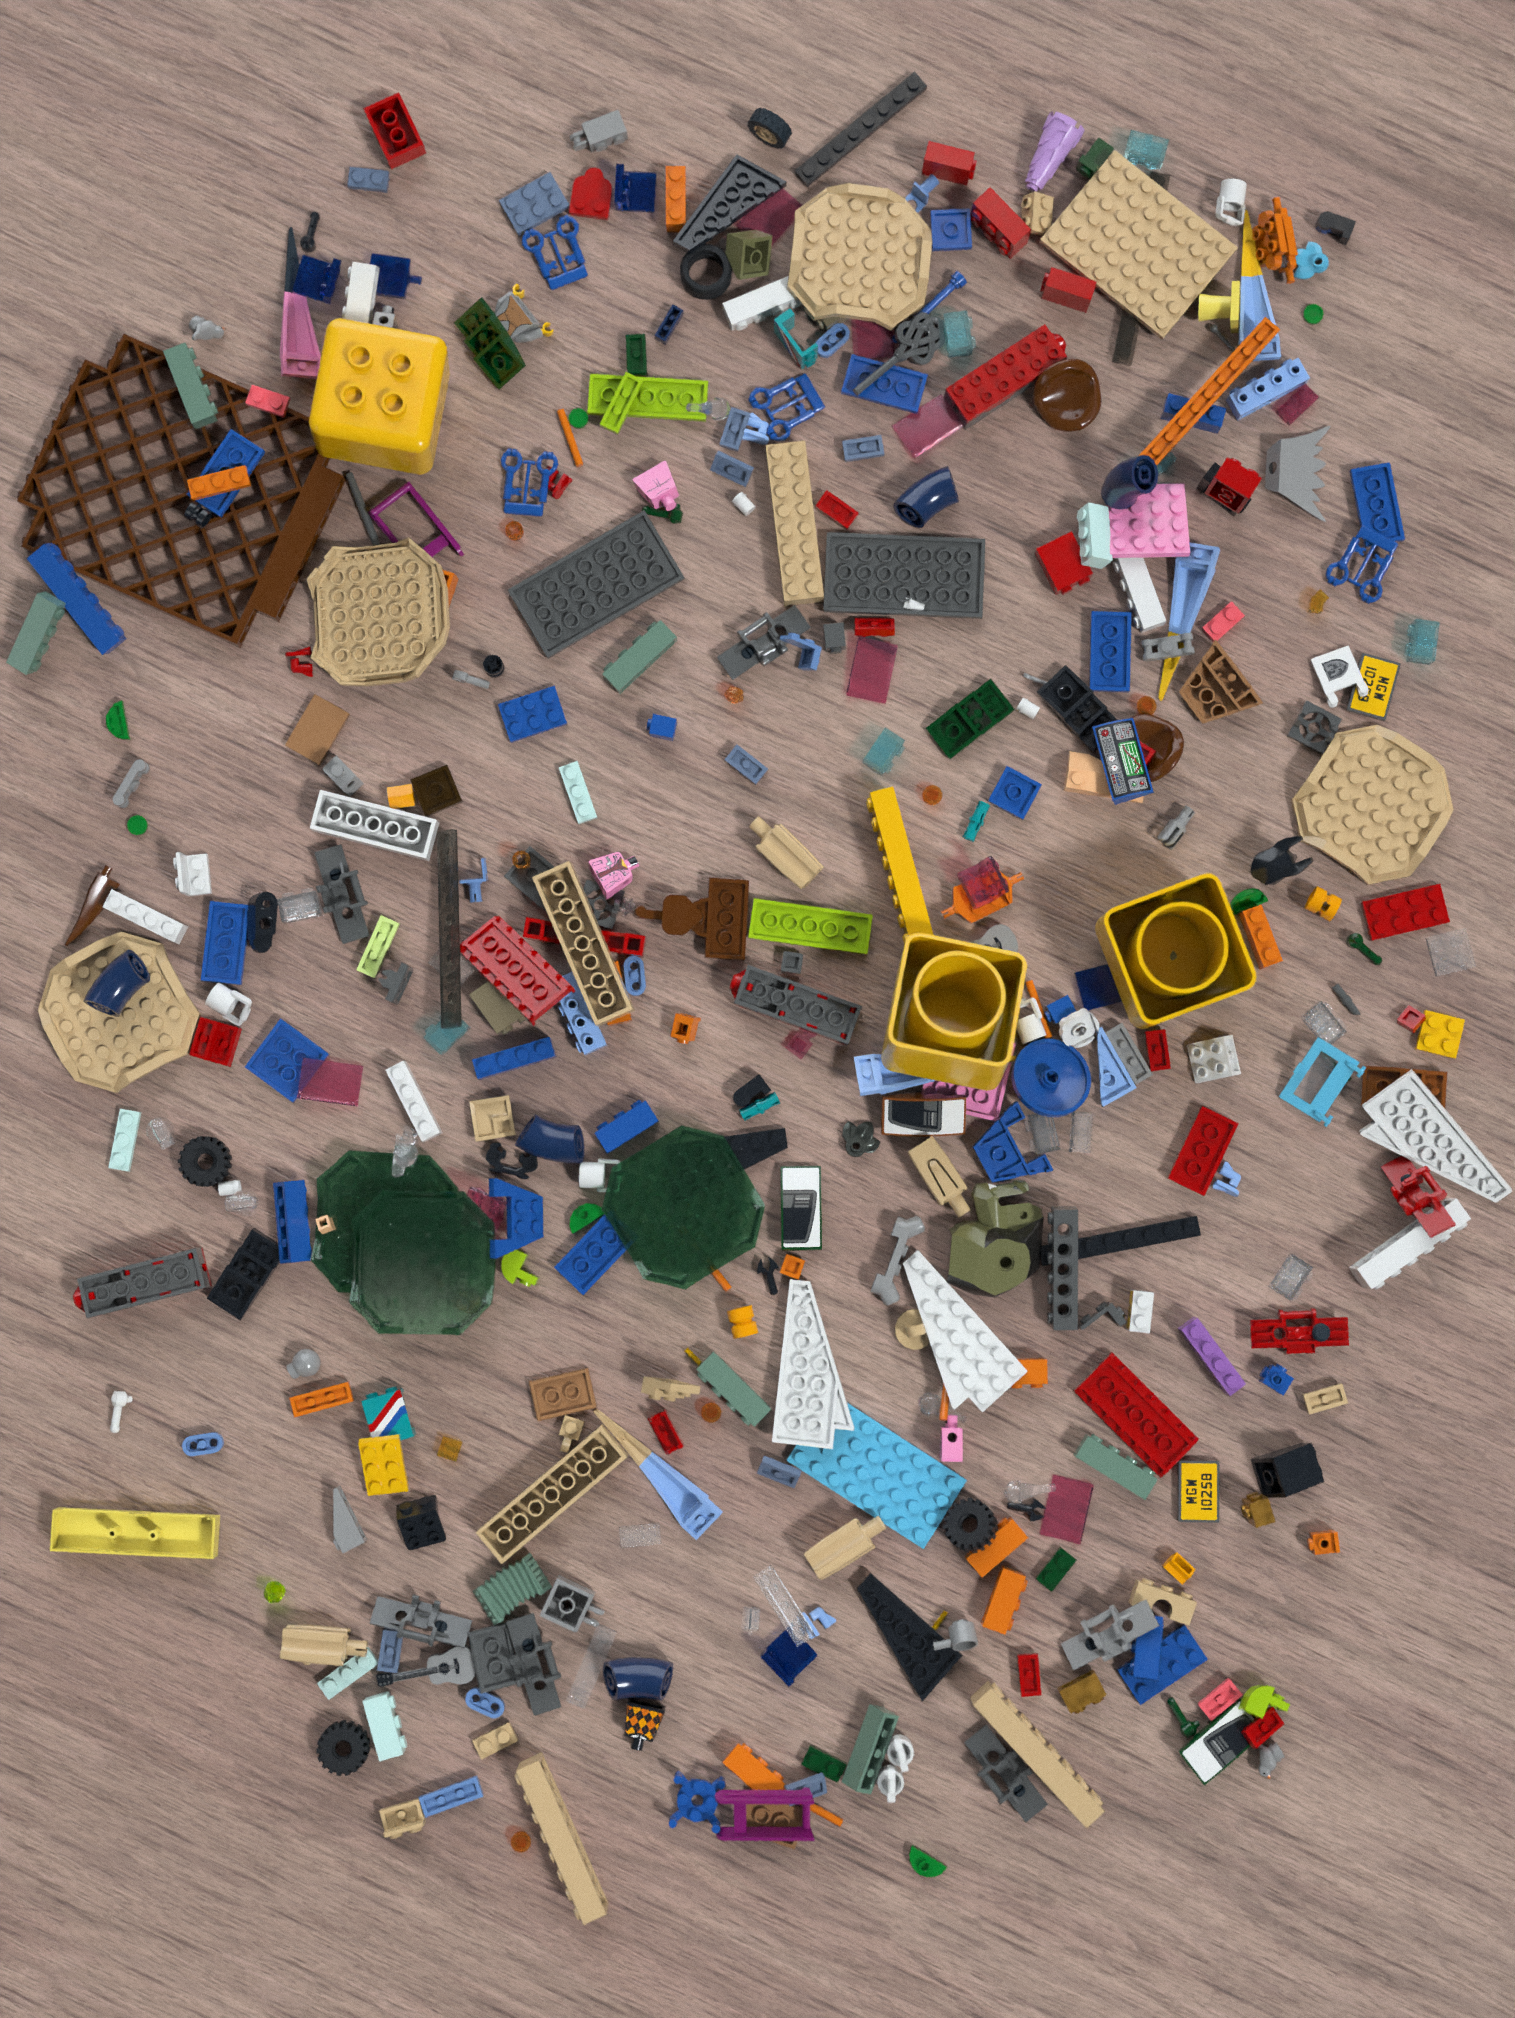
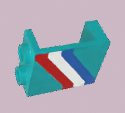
M789 308L774 319V333L802 370L816 363L818 345L815 343L802 352L788 333V331L794 328L795 314Z
M397 1386L385 1389V1394L378 1395L377 1392L365 1395L366 1399L361 1402L372 1438L400 1434V1440H404L416 1435L415 1428L411 1426L403 1399V1388L397 1389Z

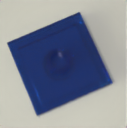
M1108 964L1074 973L1083 1008L1089 1011L1122 1002Z

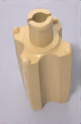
M759 816L750 824L749 828L762 839L760 845H756V849L800 889L805 888L824 868L817 858L784 825L776 824L774 828H771Z
M933 1136L907 1152L939 1205H944L948 1202L958 1218L971 1210L961 1195L964 1190H967L966 1184Z
M879 1515L863 1526L855 1518L822 1539L803 1554L817 1577L823 1580L873 1550L875 1545L871 1538L885 1530L886 1526Z
M287 1624L282 1632L280 1659L303 1662L305 1665L313 1663L343 1666L344 1662L348 1660V1655L366 1657L368 1641L350 1640L348 1635L351 1632L350 1628Z

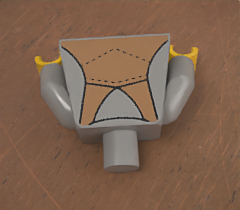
M518 284L513 286V292L509 291L498 299L494 313L507 330L513 342H530L541 338L543 335L550 337L553 334L554 330H545V328L550 326L549 322H545L542 328H539L541 326L521 300L525 295L524 289L521 292H516L520 288Z

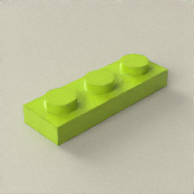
M625 372L600 422V427L617 435L619 434L644 380Z

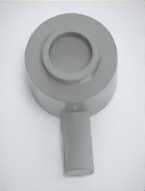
M966 1619L957 1620L948 1628L950 1639L933 1642L934 1650L952 1647L955 1651L972 1649L978 1645L974 1623Z

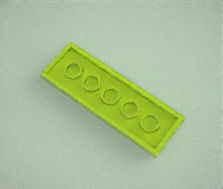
M590 374L588 415L604 416L623 376ZM638 377L644 380V383L627 417L706 422L708 381Z
M754 898L748 938L867 955L873 915Z

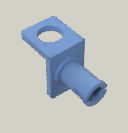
M930 174L921 185L917 182L913 183L912 191L905 199L907 201L913 200L917 203V208L915 209L917 213L927 205L929 193L939 184L938 179Z
M486 857L481 858L483 878L459 880V884L466 883L469 886L470 903L482 902L480 884L488 881Z

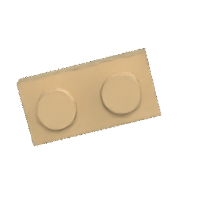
M1342 1383L1302 1394L1308 1414L1348 1404Z
M510 1721L473 1739L472 1742L482 1760L517 1742L519 1739Z

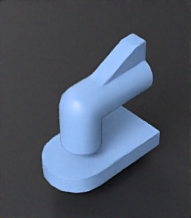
M751 412L747 425L759 430L756 432L745 428L742 440L766 445L769 442V437L766 436L769 424Z
M1225 1161L1219 1174L1231 1180L1229 1184L1216 1180L1212 1185V1189L1238 1197L1239 1191L1235 1188H1237L1241 1176Z
M821 1607L809 1613L811 1620L805 1612L800 1614L807 1626L811 1639L819 1635L811 1620L814 1622L816 1619H819L825 1629L836 1622V1619L826 1614Z

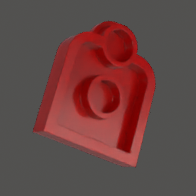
M590 168L585 172L584 176H579L574 180L569 215L601 220L609 219L613 189L611 182L604 178V174L599 168Z

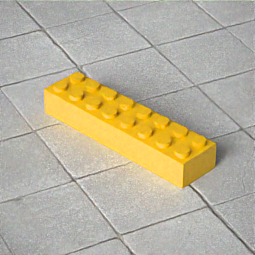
M894 787L870 792L866 806L868 812L873 814L871 824L873 831L878 832L879 837H877L876 842L878 850L883 851L884 854L881 859L884 871L888 870L889 873L887 883L889 890L893 889L894 891L892 902L894 908L898 909L900 913L897 920L899 927L904 928L905 934H903L902 938L905 946L907 938L914 933L934 934Z

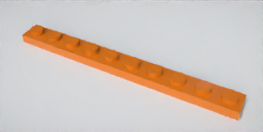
M1265 317L1140 455L1151 457L1156 466H1158L1271 342L1280 329Z

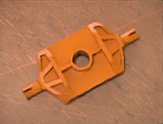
M993 867L953 887V905L941 911L944 919L955 913L970 924L1012 904V886L1024 880L1021 872L1012 877H1007L997 868ZM977 892H986L987 900L984 902L979 901L976 898Z

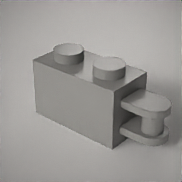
M619 110L582 123L583 130L573 133L569 137L574 143L573 148L575 151L589 147L591 153L594 151L601 152L607 146L619 145L628 139L627 130Z

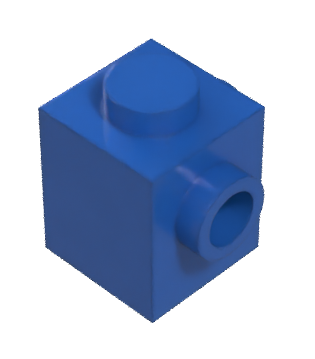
M1269 1364L1268 1367L1265 1366L1259 1375L1261 1377L1259 1382L1284 1396L1294 1378L1286 1374L1287 1369L1281 1365L1276 1364L1274 1366Z

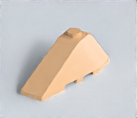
M1070 751L1063 791L1112 799L1102 761L1090 754ZM1144 796L1129 801L1143 803Z

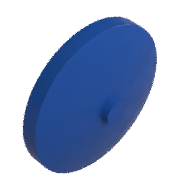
M1056 1039L1036 1040L1021 1050L1012 1066L1011 1079L1016 1095L1028 1109L1039 1115L1052 1118L1069 1115L1076 1111L1088 1097L1091 1087L1089 1067L1083 1056L1071 1045H1065L1063 1041Z

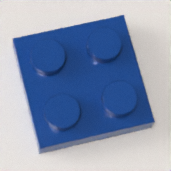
M970 208L930 211L932 252L972 250Z
M1006 766L988 802L1023 820L1042 784Z

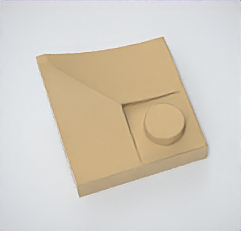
M509 1095L469 1101L476 1142L516 1135Z

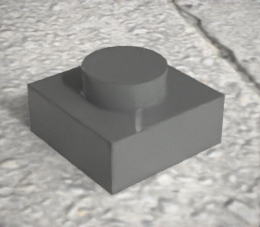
M784 951L781 971L801 974L804 954Z

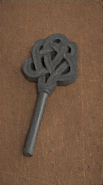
M921 312L914 316L911 321H904L899 324L894 331L895 339L899 346L895 349L893 356L857 385L853 392L858 396L897 362H903L907 358L919 366L928 364L933 359L934 352L945 344L943 320ZM926 333V337L921 338L922 334ZM926 344V347L918 348V346Z

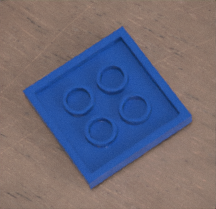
M280 1018L245 1065V1068L294 1103L330 1054Z

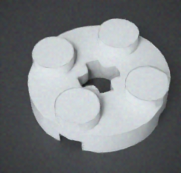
M1085 1008L1071 1013L1059 1022L1060 1038L1065 1045H1072L1074 1048H1080L1092 1042L1095 1038L1093 1035L1096 1030L1097 1032L1099 1031L1098 1020Z

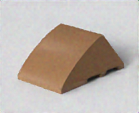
M1216 639L1179 691L1202 724L1263 704L1253 686Z

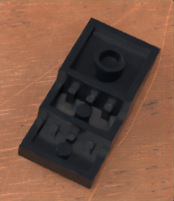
M1066 665L1037 691V694L1092 753L1098 749L1092 727L1117 721L1108 711V707Z
M253 1228L243 1245L238 1248L231 1262L225 1267L207 1299L238 1320H242L280 1263L278 1243L256 1228Z

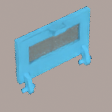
M1317 1037L1303 1060L1296 1066L1293 1071L1294 1074L1279 1097L1319 1122L1323 1120L1325 1122L1323 1125L1327 1127L1333 1116L1329 1115L1327 1118L1324 1115L1354 1070L1357 1072L1356 1076L1360 1078L1366 1067H1357L1360 1063L1359 1061L1322 1038Z

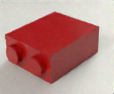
M929 141L924 157L922 175L929 176L932 174L937 179L967 186L969 179L973 180L977 160H974L975 152Z
M1051 267L1050 273H1045L1040 291L1043 292L1041 299L1086 313L1097 281Z
M1072 531L1035 550L1034 554L1055 595L1059 593L1062 595L1067 594L1073 590V586L1077 584L1083 586L1090 582L1093 572L1089 566L1081 565L1080 546Z

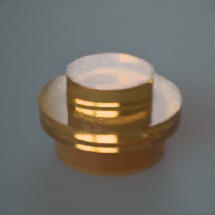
M730 686L725 691L724 695L731 703L737 704L744 700V691L738 687Z
M1144 696L1138 700L1136 708L1139 714L1152 715L1156 711L1157 704L1152 697Z
M935 785L927 786L922 793L924 802L928 805L938 804L942 799L941 789Z
M714 1402L706 1403L701 1410L702 1418L709 1423L718 1421L721 1417L720 1406Z
M524 1831L514 1833L511 1838L512 1848L516 1852L527 1851L531 1845L530 1835Z

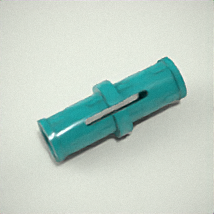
M978 801L973 815L969 818L968 827L962 836L964 839L971 842L975 841L980 827L984 825L983 821L990 808L989 804Z
M773 1092L760 1100L756 1099L754 1103L739 1109L744 1121L760 1113L764 1114L769 1108L780 1104V1100L777 1094Z

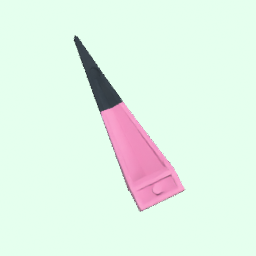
M290 227L288 230L279 357L281 358V376L317 379L321 355L305 295L293 228Z

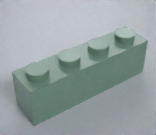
M184 342L164 350L163 353L194 428L198 429L218 421L216 414L219 412L215 403L210 402L208 397L211 395L207 383L203 384L201 378L204 377L200 365L196 366L194 360L197 359L194 349L192 347L189 348Z
M46 591L36 594L6 661L7 664L25 675L39 670L41 666L40 660L49 649L48 643L50 638L57 631L56 625L64 616L65 602Z
M661 620L650 624L646 634L635 638L632 642V647L621 651L618 655L619 659L614 663L610 662L603 669V678L619 695L677 642V636Z
M715 1351L697 1367L696 1370L699 1372L697 1376L704 1383L708 1381L713 1386L711 1390L718 1397L723 1395L728 1400L726 1405L732 1411L737 1409L742 1414L740 1418L746 1425L752 1424L755 1427L771 1410V1407Z
M1086 1434L1073 1455L1146 1500L1158 1480L1153 1476L1155 1472L1146 1466L1141 1469L1136 1466L1137 1461L1127 1455L1124 1458L1119 1455L1120 1450L1112 1445L1106 1447L1101 1444L1103 1441L1101 1438L1094 1434L1091 1437Z
M869 1704L842 1783L856 1792L871 1795L897 1724L898 1715L885 1707Z

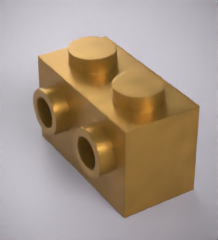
M1252 1492L1246 1495L1247 1498L1242 1499L1243 1505L1240 1506L1244 1517H1247L1248 1522L1255 1528L1276 1522L1269 1498L1263 1494H1258V1492Z
M1093 1669L1057 1688L1070 1714L1073 1712L1078 1714L1086 1709L1085 1706L1091 1703L1093 1705L1100 1703L1104 1700L1103 1697L1107 1695Z

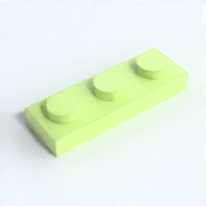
M382 915L380 916L356 969L357 971L376 979L400 923Z

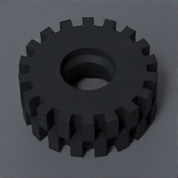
M200 1136L189 1140L190 1142L183 1146V1151L180 1150L179 1155L181 1157L178 1159V1163H180L179 1171L183 1173V1178L187 1179L190 1184L199 1187L215 1186L217 1183L222 1182L223 1178L228 1176L229 1168L232 1167V1164H230L232 1156L229 1155V1148L225 1147L224 1142L214 1137ZM202 1154H209L213 1158V1165L209 1169L204 1170L198 1165V1159Z
M968 1498V1501L961 1499L960 1504L956 1502L952 1504L954 1508L947 1510L949 1515L944 1517L946 1524H943L946 1531L945 1535L956 1548L966 1553H969V1551L977 1553L978 1549L981 1551L985 1550L984 1546L986 1544L990 1546L992 1544L990 1542L991 1538H996L994 1532L998 1531V1526L995 1524L997 1519L990 1508L978 1499L974 1501L973 1498ZM967 1518H975L978 1523L976 1530L971 1533L963 1530V1522Z
M342 1720L339 1723L338 1721L334 1722L326 1728L317 1743L316 1754L319 1753L318 1761H322V1767L324 1769L327 1767L329 1773H337L336 1776H341L342 1774L347 1776L351 1772L355 1773L367 1760L368 1753L370 1752V1738L367 1739L366 1737L368 1733L366 1730L362 1731L360 1724L356 1726L354 1721L346 1722V1720ZM344 1740L350 1744L351 1752L347 1756L337 1754L335 1746L339 1741Z

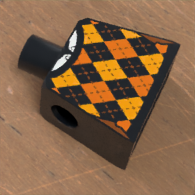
M628 1698L625 1736L633 1737L631 1749L642 1751L644 1741L653 1742L666 1707Z

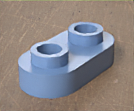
M842 323L832 326L816 342L818 345V355L822 358H828L839 350L849 340V328ZM837 333H842V334H843V337H842V338H838V337L836 336V334H837ZM827 346L829 349L827 351H823L822 347Z
M630 956L624 962L625 986L630 995L640 996L646 989L644 963L641 958ZM632 963L638 964V968L636 970H632L630 968V965ZM634 983L640 984L638 990L632 988Z
M217 1432L191 1435L183 1441L182 1449L188 1456L216 1453L223 1448L224 1439ZM212 1439L217 1440L216 1446L211 1444ZM192 1442L197 1443L196 1449L191 1447Z
M478 1687L470 1689L466 1695L465 1701L469 1708L490 1718L500 1717L505 1710V1703L502 1698L490 1692L481 1694ZM473 1695H479L480 1700L475 1701L473 1699ZM496 1703L499 1708L494 1710L491 1704Z

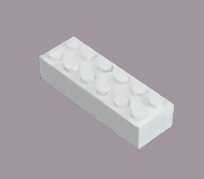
M320 790L310 829L325 835L429 861L439 822L436 819Z
M1446 1198L1441 1202L1456 1223V1226L1430 1238L1416 1219L1350 1266V1271L1362 1288H1374L1375 1290L1385 1284V1279L1388 1277L1393 1278L1402 1272L1400 1269L1406 1264L1410 1266L1418 1261L1417 1257L1420 1254L1424 1253L1425 1255L1435 1248L1433 1245L1440 1241L1442 1243L1451 1237V1232L1454 1230L1460 1231L1468 1225L1466 1222L1471 1218L1457 1198ZM1430 1209L1425 1214H1431L1434 1209Z

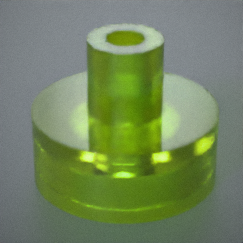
M271 1581L266 1585L263 1595L270 1603L280 1602L284 1597L285 1587L279 1582Z

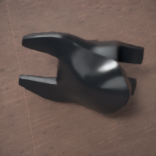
M1287 837L1278 841L1272 848L1258 852L1251 865V875L1253 878L1264 883L1265 886L1268 884L1275 885L1284 878L1296 876L1308 868L1313 862L1312 857L1295 862L1298 857L1289 850L1292 846L1301 842L1303 837Z

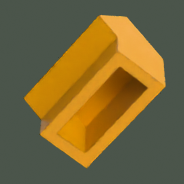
M412 784L387 787L390 808L415 806Z
M1178 1552L1171 1555L1162 1565L1182 1585L1191 1578L1196 1570Z

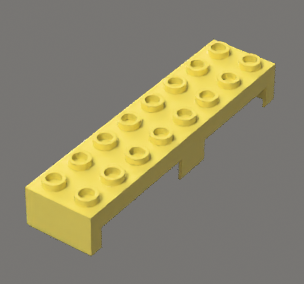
M58 1507L52 1510L50 1551L214 1559L218 1556L220 1515Z

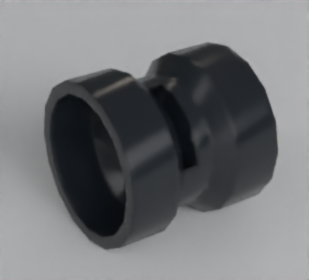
M193 501L187 507L184 517L189 521H195L198 527L204 528L209 523L213 512L207 508H202L201 504L197 501Z
M489 655L483 661V668L488 676L498 678L504 673V663L497 655Z

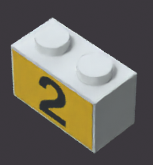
M1130 1290L1126 1330L1150 1333L1153 1292Z

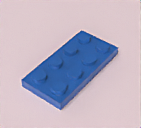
M851 354L841 394L915 414L918 413L928 374L894 365L857 396L853 389L883 365L884 362Z
M230 429L199 477L246 465L250 476L265 454V451ZM241 489L195 501L222 518ZM189 490V492L187 493V496H188L189 498H191L190 490Z
M1390 462L1351 469L1349 473L1360 528L1361 526H1366L1394 542L1404 541L1405 535ZM1363 539L1364 548L1372 547V543Z
M1091 611L1089 688L1094 692H1130L1131 612Z
M210 901L201 981L242 985L247 946L248 905Z
M609 1209L554 1268L584 1295L639 1236L616 1213Z
M1183 1624L1162 1639L1159 1682L1134 1679L1133 1673H1130V1662L1134 1661L1135 1657L1119 1667L1117 1671L1139 1704L1142 1705L1208 1659L1185 1624Z

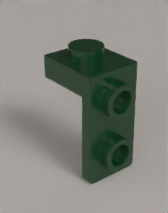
M1097 138L1087 154L1082 155L1078 160L1076 170L1082 176L1091 179L1111 155L1114 147L1101 138Z

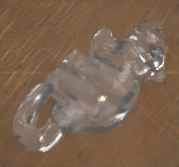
M409 1125L403 1127V1136L396 1134L392 1164V1176L396 1178L400 1177L405 1168L413 1165L418 1158L416 1144H418V1133Z

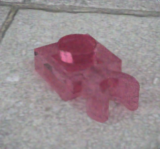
M803 1030L804 1033L802 1035L797 1032L785 1048L801 1060L813 1045L809 1039L815 1037L816 1034H810Z

